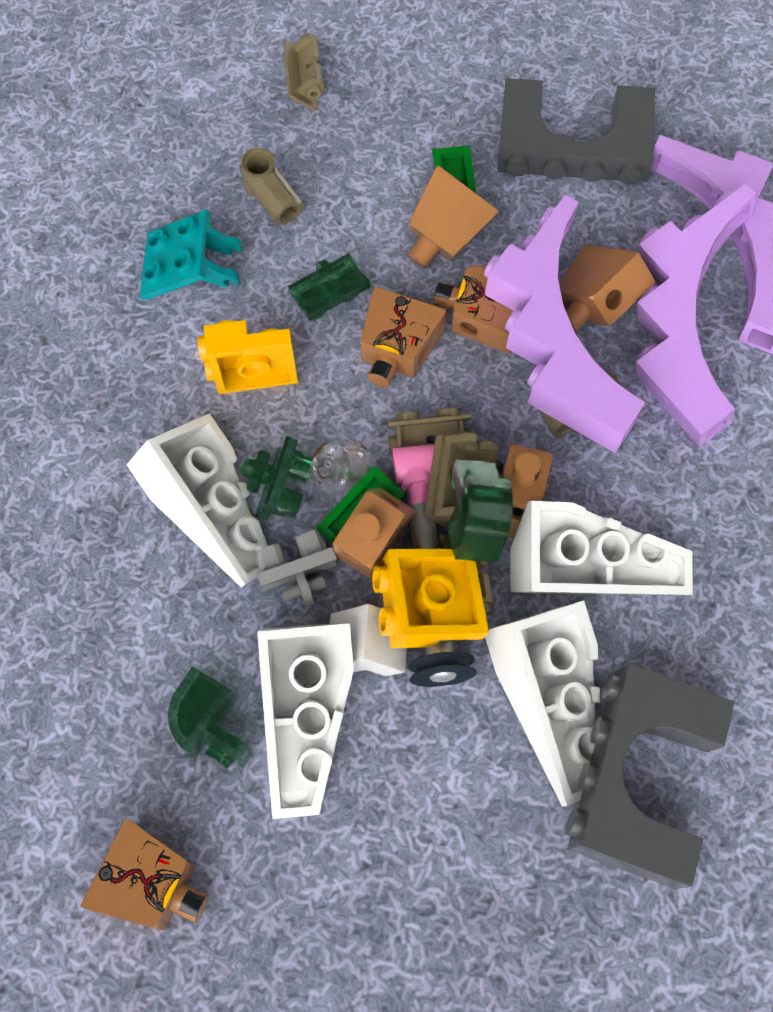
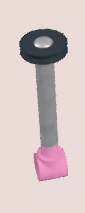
M435 444L392 448L395 484L407 495V505L417 511L410 521L413 549H439L436 522L424 516ZM452 640L439 641L434 647L426 648L425 656L409 663L408 669L415 672L409 681L411 684L421 687L454 685L473 678L477 673L475 668L470 667L475 658L473 655L465 652L453 651Z

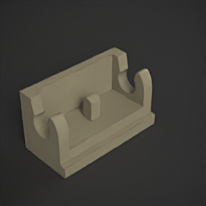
M461 433L449 436L437 435L435 439L424 516L448 530L489 526L499 445L493 441L477 443L478 435L475 433Z

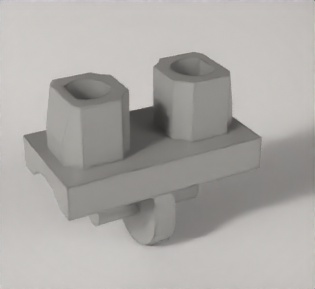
M317 529L295 537L302 558L294 561L285 562L279 543L257 550L260 573H257L263 592L296 581L297 584L281 589L285 602L302 596L306 608L315 605L311 592L327 587L324 577L320 575L306 580L305 577L335 567V561L337 560L333 547H326Z

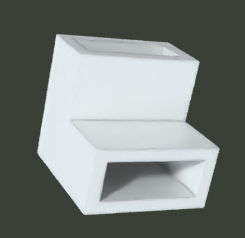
M371 604L331 614L330 624L350 623L353 673L363 670L384 676L405 673L407 648H390L389 636H382L379 631L378 616L381 608Z

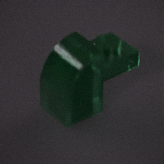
M453 459L449 474L457 502L447 530L454 558L458 560L498 563L506 544L512 521L513 494L510 479L500 478L496 463L482 460Z
M193 666L176 689L170 701L168 723L172 736L182 750L194 761H196L206 746L208 749L205 755L218 765L228 769L234 763L244 769L253 755L249 745L219 727L236 699L229 688Z

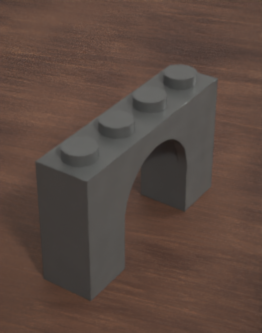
M506 78L498 172H505L512 176H522L525 174L545 175L551 179L577 177L591 182L600 179L619 180L625 184L648 181L654 158L655 88L617 85L612 108L611 130L593 141L572 142L554 135L542 120L541 99L543 80Z
M628 663L615 673H610L603 688L602 698L607 700L603 717L599 716L591 732L590 742L595 744L591 761L585 762L579 776L578 788L583 789L579 806L571 810L567 820L565 833L570 836L567 850L674 889L692 887L703 838L655 821L642 813L632 802L625 788L623 761L632 741L638 735L644 734L658 735L704 752H710L725 746L735 701L633 663Z

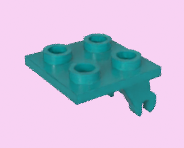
M207 209L148 232L139 297L141 299H151L200 280L220 287H229L230 281L235 285H239V274L236 271L224 269L204 257V251L206 248L223 255H232V249L241 253L242 242L236 237L226 236L210 227L211 213Z

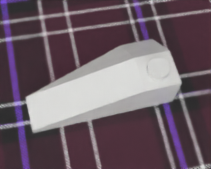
M209 413L147 440L127 463V466L149 499L242 588L258 578L257 573H260L257 550L268 545L260 522L252 517L246 501L250 494L246 483L239 481L234 467V463L237 461L234 449Z
M528 501L510 548V593L693 595L692 551L649 533L643 534L621 525L622 522L610 517L604 518L586 511L585 507L572 502Z
M584 600L490 628L489 633L485 636L496 675L561 806H570L581 799L583 789L578 788V780L585 762L591 761L595 744L590 742V737L596 721L595 703H600V687H594L593 660H598V643Z
M350 623L260 629L257 631L272 819L319 815L354 671Z

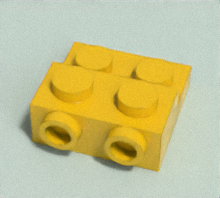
M223 320L216 324L203 326L204 335L197 336L201 361H204L207 381H215L218 394L298 383L289 329L278 330L271 328L262 330L259 333L249 334L246 320Z
M388 549L378 563V566L374 567L372 573L373 590L375 593H382L384 608L380 609L378 616L379 631L382 636H389L391 649L434 647L439 641L481 640L489 633L473 549Z

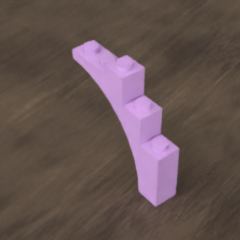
M660 135L654 146L651 170L687 189L697 196L709 209L714 207L716 201L724 193L730 190L734 192L745 183L757 193L753 215L730 235L742 260L747 284L746 317L738 341L773 354V203L760 198L773 168V163L737 150L733 161H730L716 154L708 153L678 140Z
M747 183L734 192L730 190L724 193L716 201L712 209L702 216L698 214L692 217L684 225L682 231L672 221H669L660 229L656 227L647 232L639 244V254L659 286L657 284L652 285L639 298L637 302V320L657 340L659 345L652 343L638 355L636 377L698 447L732 424L735 408L715 383L703 357L696 327V303L700 285L713 257L728 237L753 215L757 193Z
M564 195L555 208L552 206L547 208L539 223L540 230L535 236L529 234L521 248L510 243L501 256L495 254L491 258L484 272V277L488 278L485 295L513 311L505 326V329L509 331L506 348L537 365L527 382V385L532 387L528 404L616 454L635 424L645 402L616 383L593 360L575 334L563 306L558 280L559 250L572 227L579 201Z

